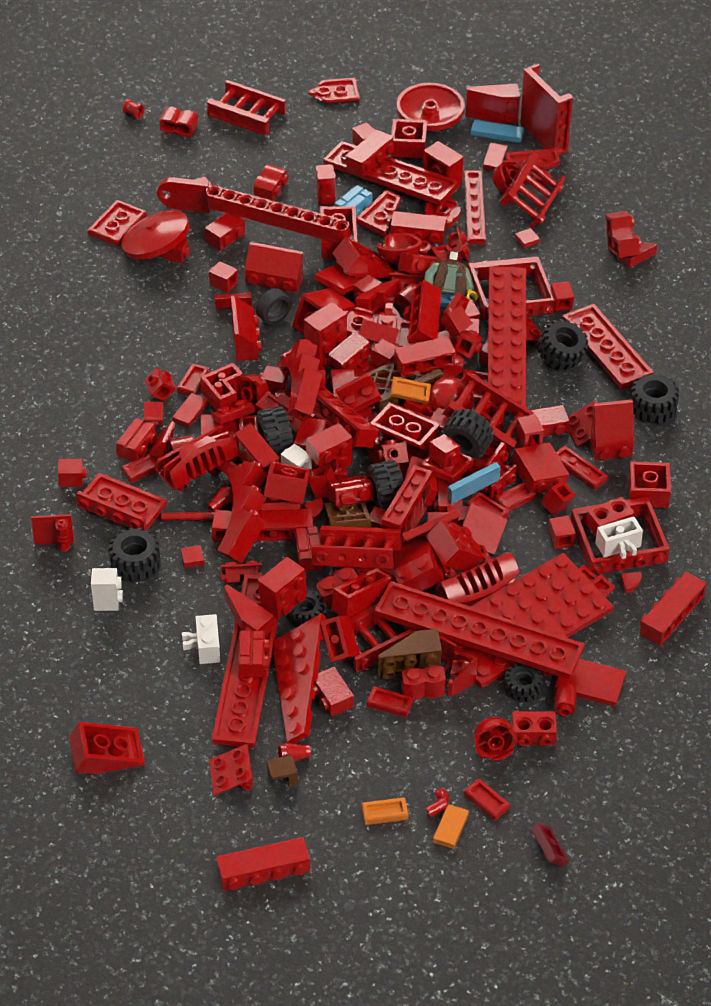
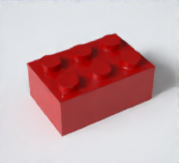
M355 206L320 207V214L346 220L349 223L350 239L357 242ZM321 239L322 259L335 258L333 252L339 244Z
M333 302L304 319V339L317 345L315 358L320 360L319 366L329 367L331 364L327 354L347 338V313Z

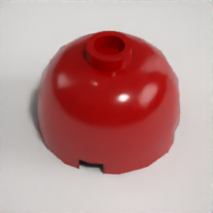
M504 160L494 169L493 183L502 194L506 192L520 169L514 160Z
M255 374L241 376L233 384L237 401L247 400L254 405L255 412L259 411L255 404L267 391L270 392L267 382Z
M500 717L486 718L474 730L473 741L476 752L484 759L485 757L492 758V761L505 759L514 751L515 743L517 745L514 728L507 720Z

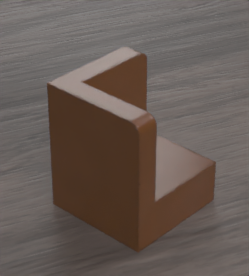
M292 755L267 760L268 776H271L272 780L286 777L289 787L298 785L297 770Z

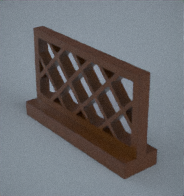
M394 361L368 372L375 384L376 382L386 384V388L377 387L379 393H384L381 395L382 400L374 403L375 411L378 414L389 403L401 406L406 402L405 399L390 396L391 389L388 388L389 384L392 385L391 377L392 375L400 376L398 370H394L396 367ZM440 369L429 371L430 373L426 375L417 373L402 378L415 379L413 381L431 384V389L434 383L443 377V372ZM382 373L389 374L388 379L378 377V375Z

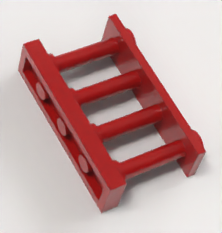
M229 80L225 81L226 94L220 101L213 99L207 101V116L265 136L269 133V119L275 112L283 115L286 114L285 99ZM231 97L239 99L234 106L226 104ZM246 102L253 104L249 111L241 109ZM261 107L268 109L264 116L255 113Z
M535 152L523 162L499 202L504 207L509 202L515 203L533 218L529 226L531 229L536 224L540 225L546 218L544 216L555 195L564 187L562 183L566 178L562 176L556 182L540 169L536 163L539 155ZM533 171L552 187L551 190H547L530 176L529 172ZM523 182L529 183L546 197L544 202L524 187L525 184ZM517 192H521L540 208L538 212L518 197Z
M468 372L461 381L466 387L457 402L451 400L442 414L450 418L454 411L459 409L466 410L463 408V405L472 390L482 395L474 410L479 415H481L488 401L499 406L489 422L494 433L491 445L498 448L501 442L506 443V449L509 454L517 443L512 438L517 429V418L533 415V412L528 407L519 404L484 382L479 376ZM507 411L515 416L504 434L496 426L504 412Z
M413 466L384 514L382 525L392 529H401V533H405L419 525L429 506L424 505L422 495L432 478V471Z
M321 526V545L311 546L312 564L393 569V550L401 551L402 549L401 529Z
M378 603L351 616L354 634H361L372 647L363 653L358 648L359 655L354 657V671L357 673L368 669L371 665L378 662L379 654L420 630L403 625L407 631L397 635L387 624L386 619L374 616V610ZM378 625L388 636L389 640L380 644L368 628Z

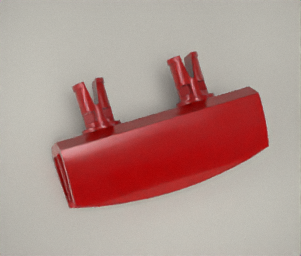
M220 425L157 459L155 470L170 488L184 491V486L188 489V483L192 479L194 480L198 476L204 475L207 471L211 474H216L217 469L220 472L216 466L218 467L239 455L235 437L229 438V432L221 434L223 425Z
M481 544V552L484 558L478 566L461 573H456L453 568L443 566L440 563L446 579L437 583L434 595L470 607L515 581L514 578L520 571L511 552L491 558L485 546Z

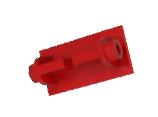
M457 226V232L451 233L448 237L451 250L459 252L458 262L464 258L470 262L468 256L470 249L467 243H465L468 242L466 234L461 232Z
M393 272L388 274L389 281L400 279L401 289L404 288V285H409L410 283L418 285L425 279V275L416 273L403 274L402 272Z
M508 464L502 465L500 467L499 480L484 487L482 491L489 492L490 499H494L496 495L502 493L509 484H513L516 480V465L512 468Z
M247 561L245 564L227 562L225 565H221V571L225 573L222 574V582H226V584L240 583V575L245 576V574L262 576V572H258L262 571V563L257 561Z

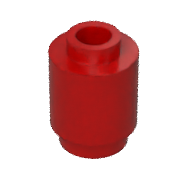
M566 683L561 684L555 691L554 710L562 716H568L575 712L577 693L574 686Z

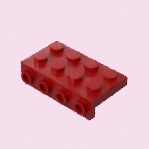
M98 473L84 492L78 491L76 494V503L81 509L88 510L100 517H105L134 530L142 528V531L148 530L167 506L166 499L101 473Z

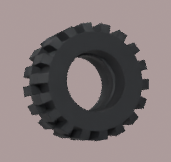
M563 319L553 320L552 323H549L537 343L538 353H541V359H544L547 365H552V368L558 367L559 370H563V368L570 370L571 367H576L585 354L589 343L588 339H586L587 334L583 333L582 327L579 328L575 322L573 324L570 320L564 321Z
M646 374L643 375V378L639 377L637 381H634L630 400H633V414H636L635 417L650 423H662V421L666 422L669 418L674 417L679 399V388L674 381H670L669 377H663L661 374H651L649 376Z
M282 406L257 412L256 426L258 433L278 456H281L285 449L293 445L292 429L286 411Z
M469 409L454 411L440 432L441 436L445 434L460 445V453L474 458V461L484 455L494 437L493 428L489 425V421L485 420V417L479 415L478 412H472Z
M394 460L368 466L367 477L373 483L372 503L374 507L387 510L404 483L402 472Z
M129 528L128 531H121V534L117 533L114 536L115 539H111L109 545L111 568H117L118 577H123L125 581L132 580V582H136V580L143 581L146 577H152V573L156 574L158 568H160L161 558L159 541L154 534H150L148 530L142 531V528L137 530Z

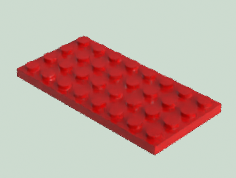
M564 553L470 606L553 634L562 631L567 637L574 635L613 612L614 606ZM454 642L457 644V651L478 657L476 683L481 689L504 676L510 666L513 668V664L517 663L520 666L518 662Z

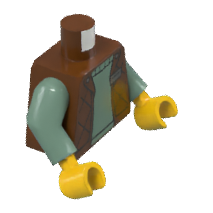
M448 250L446 260L437 259L436 263H433L425 272L424 280L441 289L442 292H458L463 295L466 292L468 293L466 297L470 299L469 296H472L474 302H476L478 294L474 291L470 272L466 265L457 262L459 252Z

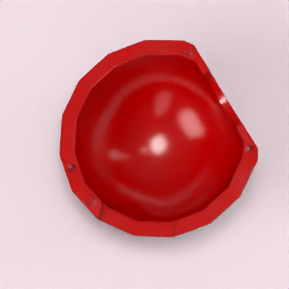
M388 234L385 237L383 247L381 243H378L377 250L385 261L399 265L401 252L418 254L422 247V241L415 234Z
M452 376L441 377L430 389L429 405L435 410L437 408L445 410L451 400L457 402L466 385L461 383L462 379ZM471 392L463 405V408L472 411L474 407L473 392Z

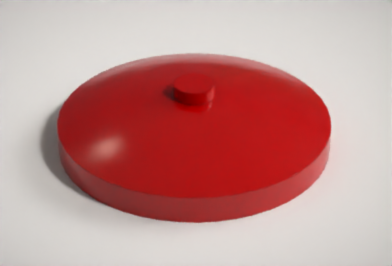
M438 83L416 84L405 89L397 99V114L400 119L426 120L427 131L443 130L461 120L464 114V100L456 90L449 86Z
M165 210L151 214L138 221L126 232L122 239V248L129 258L136 260L150 259L162 255L173 249L186 237L190 229L189 220L179 210Z

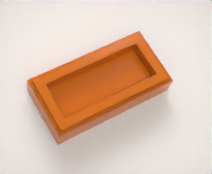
M393 377L390 396L427 404L429 402L431 384Z
M405 797L362 803L365 825L408 820L409 815Z
M448 804L433 838V843L454 849L469 816V811Z

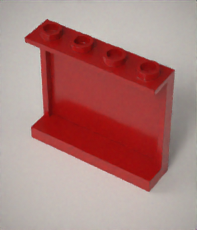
M536 64L524 69L520 124L546 149L556 148L558 155L568 152L573 96L566 94L560 97L539 77L540 65Z

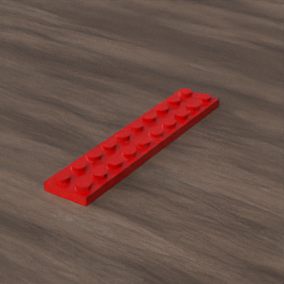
M489 266L488 384L526 406V268Z
M245 574L241 594L261 606L258 580L263 576ZM275 617L274 629L265 636V639H269V652H265V656H269V668L278 625V619ZM235 621L212 744L237 747L247 744L248 748H255L269 669H264L263 677L239 676V636L241 629Z
M392 581L388 584L374 610V616L420 631L438 629L439 636H443L450 641L567 679H571L585 647L584 643Z

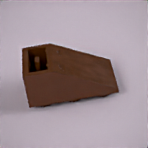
M438 629L416 631L379 654L377 678L391 679L401 676L402 671L410 668L424 669L429 666H440L442 649Z

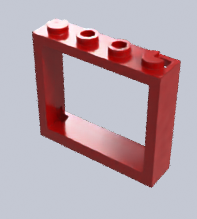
M538 257L468 264L474 291L478 294L476 303L479 306L483 321L488 320V304L479 281L489 280V266L526 268V276L533 275L542 299L526 300V316L554 313L556 299Z
M648 497L625 501L634 511L635 518L643 516L656 548L637 551V554L634 556L629 552L624 559L621 558L620 554L595 558L583 526H588L586 524L587 510L599 505L572 509L571 523L586 565L594 574L622 571L624 569L668 562L670 548Z

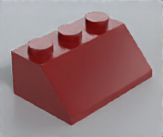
M250 242L245 265V283L297 293L303 281V252Z
M231 296L236 361L258 360V352H262L261 341H257V339H260V329L256 328V326H259L258 315H254L253 307L236 296Z
M389 403L371 422L379 431L429 452L430 441L439 437L440 424L392 403Z

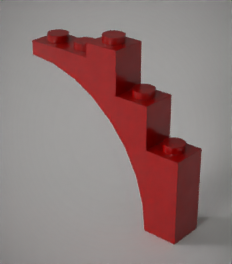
M306 339L297 341L293 345L292 351L276 365V368L288 370V376L292 379L287 415L302 421L312 416L322 374L317 372L320 362L319 359L315 358L317 345L312 344L311 341Z
M228 461L218 467L216 466V468L228 476L233 491L231 518L218 551L241 564L266 523L259 518L261 514L258 512L267 499L266 496L261 494L262 490L260 487L268 473L256 461L252 463L244 461L242 465H236Z

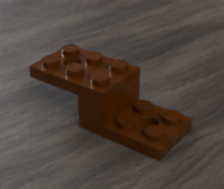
M332 502L324 503L329 526L372 528L371 518L364 502L335 507Z

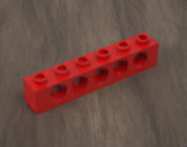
M320 384L313 414L321 420H326V424L329 427L340 423L352 436V445L354 447H373L379 430Z

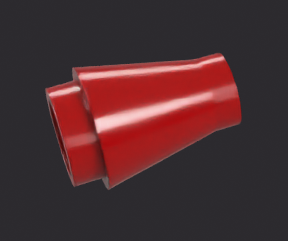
M226 485L220 487L207 504V508L211 512H215L233 502L232 489Z
M283 743V745L278 746V758L292 755L294 762L310 758L311 749L309 745Z

